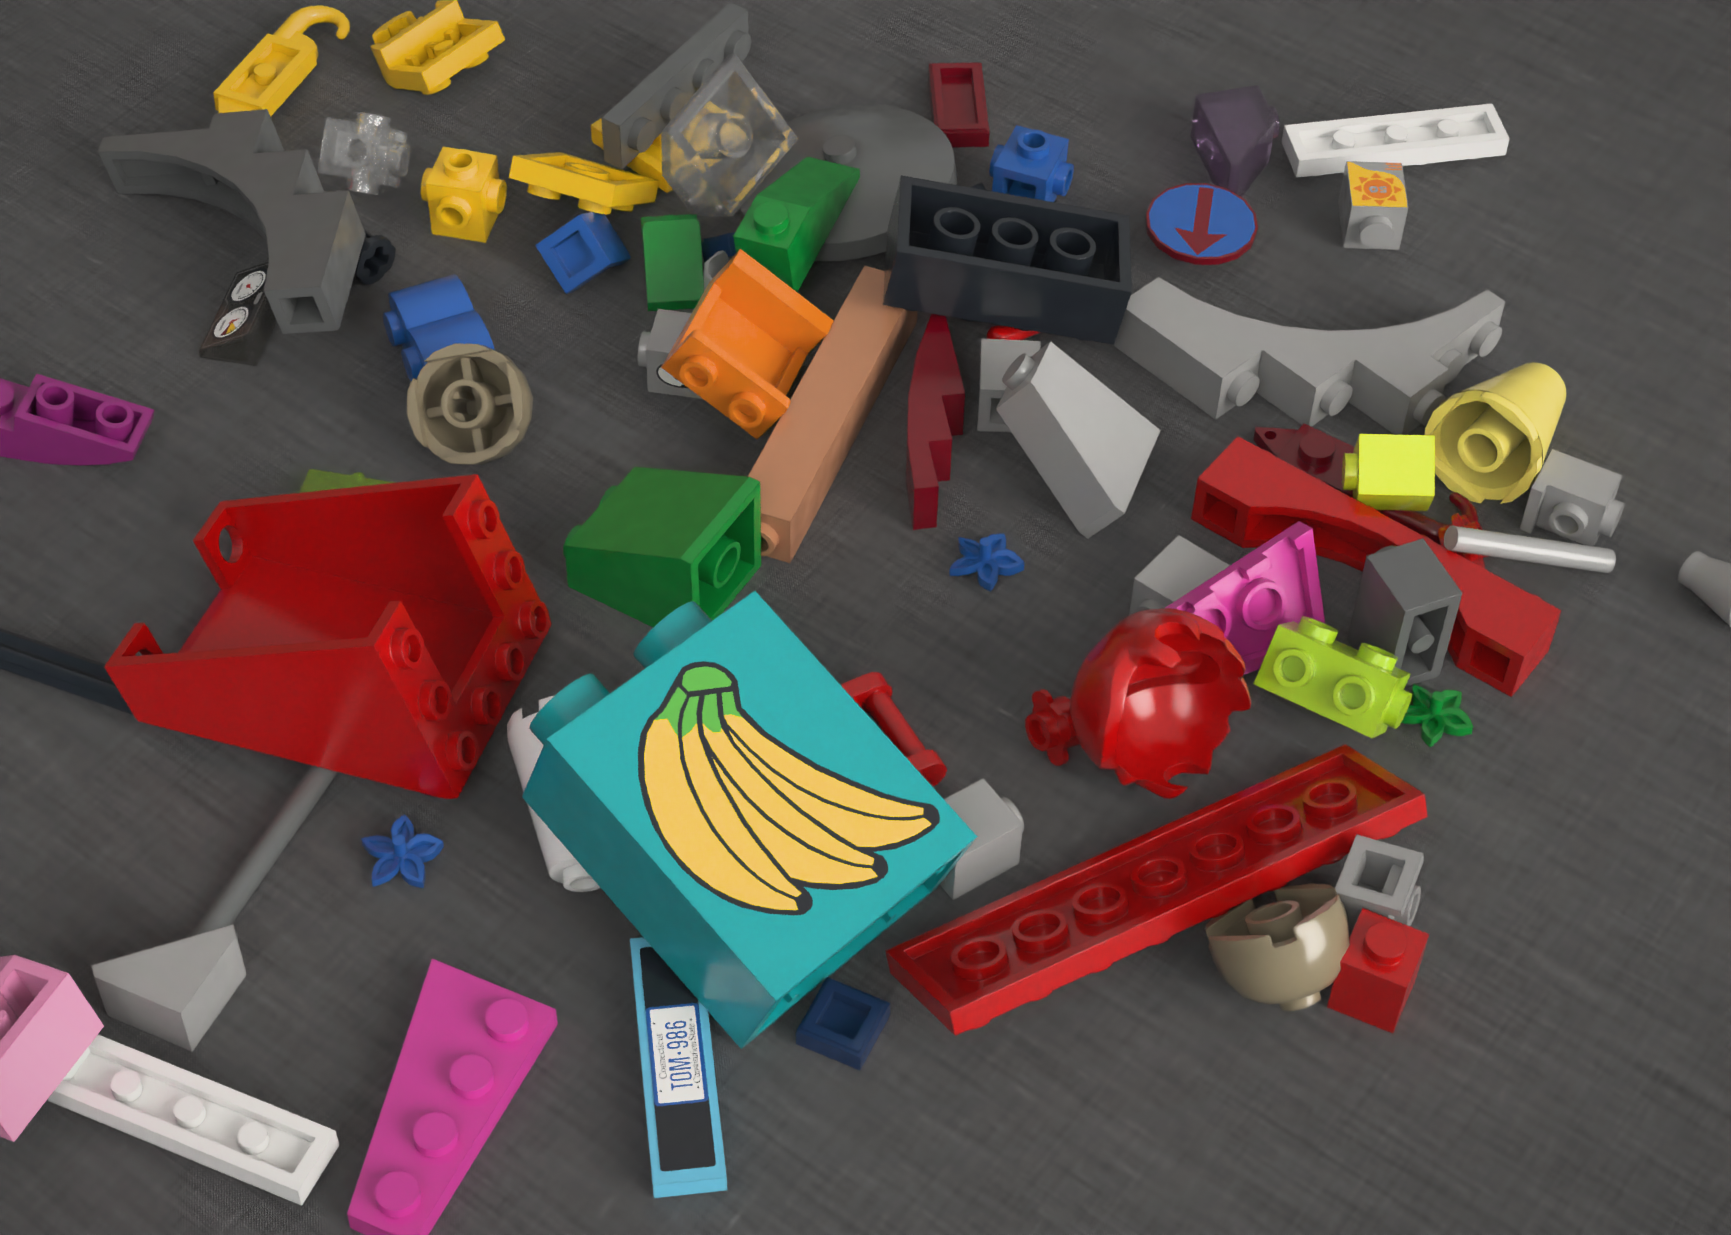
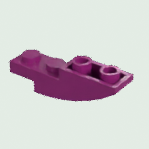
M37 373L30 387L0 378V457L44 464L78 466L132 461L154 418V409Z

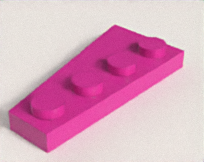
M435 959L431 960L347 1212L351 1229L364 1235H429L558 1025L555 1008Z

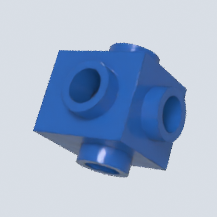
M1016 125L1005 146L998 144L992 155L989 175L993 177L992 191L1054 202L1057 195L1065 197L1071 185L1074 165L1067 163L1069 139L1048 134L1041 130Z

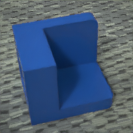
M594 212L578 215L535 245L566 294L576 291L608 268L622 265L631 259V255L606 215Z

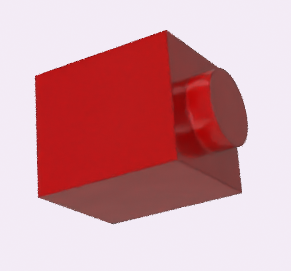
M1362 908L1349 937V947L1340 961L1341 971L1333 982L1327 1008L1393 1034L1415 983L1430 934Z

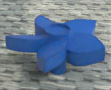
M1004 533L991 534L988 537L981 538L980 543L958 537L959 551L965 557L956 560L952 564L950 576H963L977 572L979 585L991 592L998 581V575L1011 576L1023 571L1024 561L1014 551L1006 549Z
M405 814L393 823L390 830L392 839L379 835L361 838L364 849L370 855L380 858L372 871L373 887L388 882L400 870L401 877L406 883L411 886L424 888L425 867L423 863L434 859L444 847L443 840L433 835H415L413 824Z

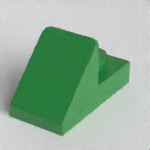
M697 214L641 217L648 311H657L658 309H694L704 293L701 231Z

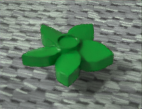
M1413 684L1411 700L1414 705L1408 707L1401 723H1422L1421 739L1429 747L1437 743L1442 737L1443 732L1453 736L1472 734L1474 726L1467 713L1460 709L1461 691L1447 689L1430 693L1423 687Z

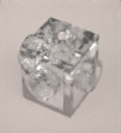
M357 112L356 122L326 117L317 173L347 179L345 190L379 196L380 185L399 188L400 177H404L407 174L411 160V148L406 143L407 133L389 128L390 117L371 113Z

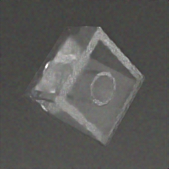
M729 54L661 132L662 176L690 212L697 214V216H734L798 140L792 129L736 54Z

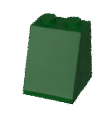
M635 466L618 486L612 485L608 488L600 501L599 507L583 525H576L568 534L563 546L568 587L651 627L656 626L678 607L691 601L696 602L707 616L714 620L725 611L761 567L760 481L747 476Z

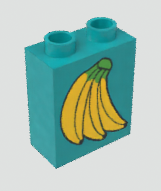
M756 591L750 593L714 620H711L694 601L675 609L654 626L636 647L633 656L644 667V670L610 693L592 673L576 679L558 692L544 705L530 724L529 729L544 746L522 795L526 803L740 1049L745 1047L824 982L826 977H830L936 890L978 837Z

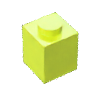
M1359 434L1354 453H1344L1343 490H1353L1354 499L1376 510L1428 511L1435 496V436Z

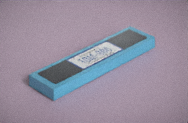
M644 937L630 938L654 1198L727 1191V1176L708 1009L699 1002Z

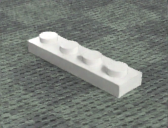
M1491 103L1284 125L1281 142L1294 174L1298 178L1344 173L1346 161L1402 163V166L1502 156L1506 155L1510 138Z
M97 1035L48 1098V1101L301 1206L339 1147L336 1131L101 1035Z

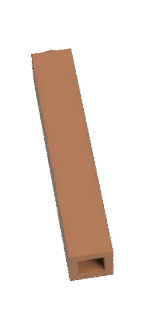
M864 265L828 334L823 339L791 397V403L787 411L780 417L748 477L760 481L761 556L791 563L917 323V311H908L903 308L883 305L885 271Z

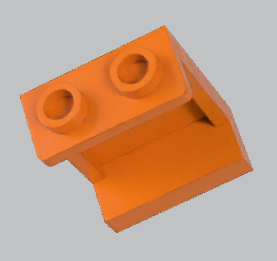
M740 249L709 282L661 368L758 440L787 411L791 400L786 395L806 356L828 334L834 320Z

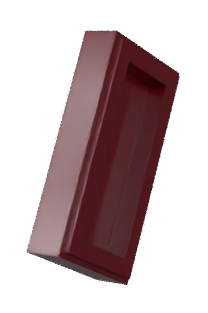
M982 63L928 64L932 122L944 132L952 148L989 147L990 130Z

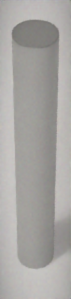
M1449 526L1444 535V546L1449 551L1602 573L1611 572L1616 563L1615 552L1609 548L1459 526Z

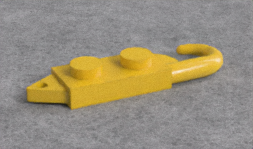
M324 5L308 6L292 13L273 35L267 33L213 92L215 110L219 111V113L267 109L271 117L317 65V45L303 33L314 24L331 23L338 27L336 32L337 38L343 40L350 32L348 18L341 11Z

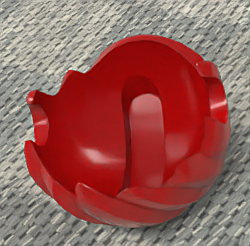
M1171 608L1148 609L1135 612L1115 625L1092 648L1078 670L1070 699V714L1076 737L1090 760L1099 769L1114 770L1121 785L1126 786L1136 783L1164 799H1174L1183 794L1188 789V786L1175 785L1168 781L1173 776L1181 773L1208 775L1212 766L1213 751L1226 739L1230 732L1228 721L1230 714L1234 711L1250 709L1252 701L1243 678L1245 663L1231 642L1224 637L1223 630L1201 616Z

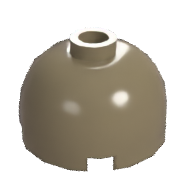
M455 343L433 352L424 361L428 363L420 370L417 379H412L407 390V417L416 439L424 447H428L435 455L441 457L440 459L451 464L483 465L508 455L524 439L532 420L533 396L526 376L508 356L480 344Z
M1311 883L1274 890L1277 902L1255 909L1253 900L1250 899L1232 907L1226 914L1213 918L1206 924L1205 931L1209 940L1208 947L1212 959L1221 977L1238 994L1257 1003L1279 1004L1281 1010L1284 1011L1304 1009L1320 1000L1321 995L1319 991L1331 985L1341 971L1340 961L1350 944V930L1344 904L1341 902L1339 894L1337 895L1336 889L1327 884Z

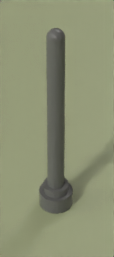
M310 765L189 937L230 926L338 772Z

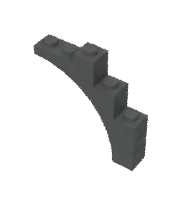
M267 109L215 113L210 127L205 129L103 137L98 153L118 194H162L195 199L227 210L253 226L265 239L268 246L269 263L264 293L282 334L339 330L366 233L349 190L324 192L308 150L284 151Z

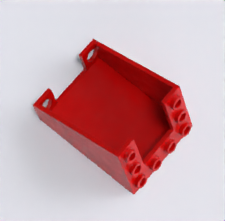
M478 474L220 501L192 541L221 590L179 652L164 654L145 622L134 623L104 666L136 720L443 799H457L552 625L545 603L540 600L525 570L523 558L515 550L500 520L498 508L490 500ZM223 528L229 533L232 542V553L228 561L223 558L219 548V537ZM137 652L142 654L141 656H135Z

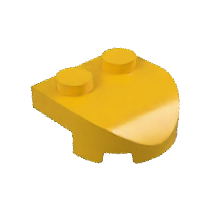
M440 0L435 3L436 9L424 17L421 16L416 19L412 11H406L387 21L373 33L372 37L375 44L371 45L370 48L383 78L389 86L396 89L421 91L424 95L434 94L447 88L451 84L450 78L462 69L472 68L486 61L489 57L488 52L505 41L498 21L466 19L457 0Z

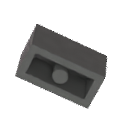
M1423 538L1400 546H1387L1374 554L1366 556L1347 637L1348 642L1354 649L1359 650L1361 643H1367L1397 656L1398 660L1395 667L1411 674L1405 687L1440 676L1463 594Z

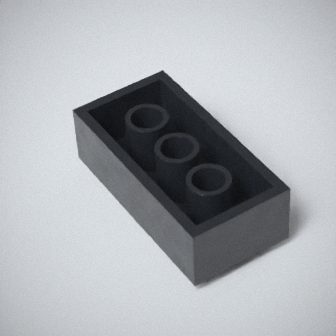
M901 175L887 229L883 305L903 308L908 311H920L960 318L966 321H979L1014 327L1024 331H1037L1072 337L1082 341H1095L1114 345L1132 293L1129 215Z

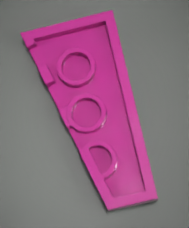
M1298 521L1165 608L1187 611L1217 625L1223 630L1224 637L1231 642L1245 663L1244 675L1260 669L1279 624L1292 621L1299 624L1302 616L1325 623L1313 528Z

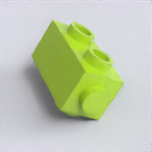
M1302 616L1299 624L1292 621L1277 626L1253 683L1254 685L1370 738L1385 733L1388 726L1394 729L1398 728L1408 710L1412 693L1404 690L1411 674L1395 667L1398 660L1397 656L1367 643H1361L1359 650L1336 641L1338 630L1313 618Z

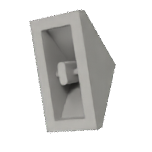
M234 925L91 965L107 1016L193 1052L247 975Z

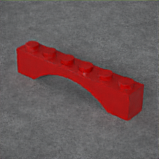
M1239 436L1197 478L1191 520L1241 548H1258L1300 521L1313 528L1317 556L1342 562L1363 572L1366 556L1374 554L1387 546H1400L1423 538L1463 593L1447 648L1455 666L1510 697L1515 694L1550 649L1562 610L1491 573L1481 565L1475 564L1447 550L1429 537L1411 530L1380 513L1375 508L1359 502L1326 484L1323 480L1307 474L1274 456L1271 452L1261 449Z

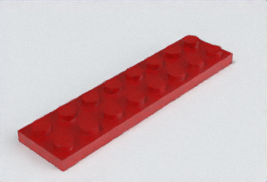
M1344 744L885 950L890 974L953 1035L956 1036L967 1030L978 1029L999 1015L1030 1001L1043 999L1050 995L1053 990L1090 973L1101 972L1109 968L1114 962L1148 946L1164 943L1178 932L1206 919L1222 916L1232 907L1267 891L1278 890L1289 881L1316 868L1340 861L1345 855L1349 854L1356 834L1375 840L1396 835L1401 829L1428 817L1425 794L1347 744Z

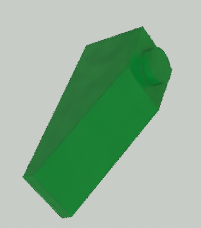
M812 157L803 159L756 195L733 235L736 253L742 249L798 292L860 178L859 168Z

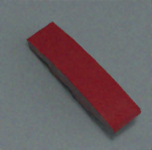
M931 314L917 350L908 395L906 487L913 530L937 528L938 482L950 481L952 436L963 435L965 390L946 316Z

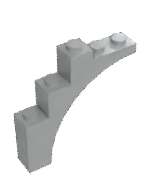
M1157 277L1130 296L1113 346L1215 420L1234 406H1243L1255 393H1258L1301 425L1305 423L1312 427L1328 414L1330 416L1338 414L1349 402L1394 435H1407L1420 424L1427 425L1433 411L1446 399L1443 395L1445 385L1450 383L1459 374L1462 367L1478 355L1480 357L1486 356L1497 345L1502 334V328L1499 327L1505 301L1489 290H1485L1454 309L1417 322L1377 329L1326 331L1280 326L1236 315L1198 300L1162 278Z

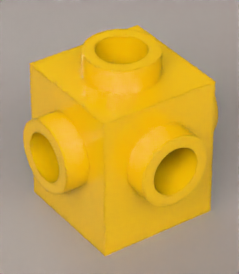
M443 146L433 168H426L421 181V198L423 201L428 202L432 234L486 243L498 215L503 211L507 196L506 181L499 179L497 155Z

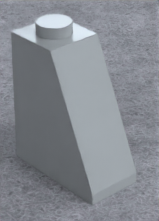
M1051 341L1031 357L1026 353L1021 354L1009 366L1002 378V382L1007 387L996 410L1078 532L1089 539L1125 514L1160 433V429Z

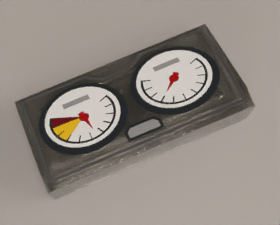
M269 262L236 272L199 349L201 358L257 366L277 322L264 293Z

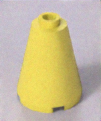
M1526 363L1446 398L1433 411L1425 427V435L1435 436V474L1446 487L1468 498L1469 501L1482 503L1485 499L1502 500L1500 504L1512 502L1525 493L1534 484L1541 471L1566 400V387L1560 375L1545 364Z

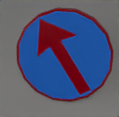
M1184 183L1165 189L1152 199L1145 216L1147 235L1155 246L1176 260L1194 265H1219L1238 259L1251 249L1258 232L1256 213L1248 202L1227 188L1209 183Z

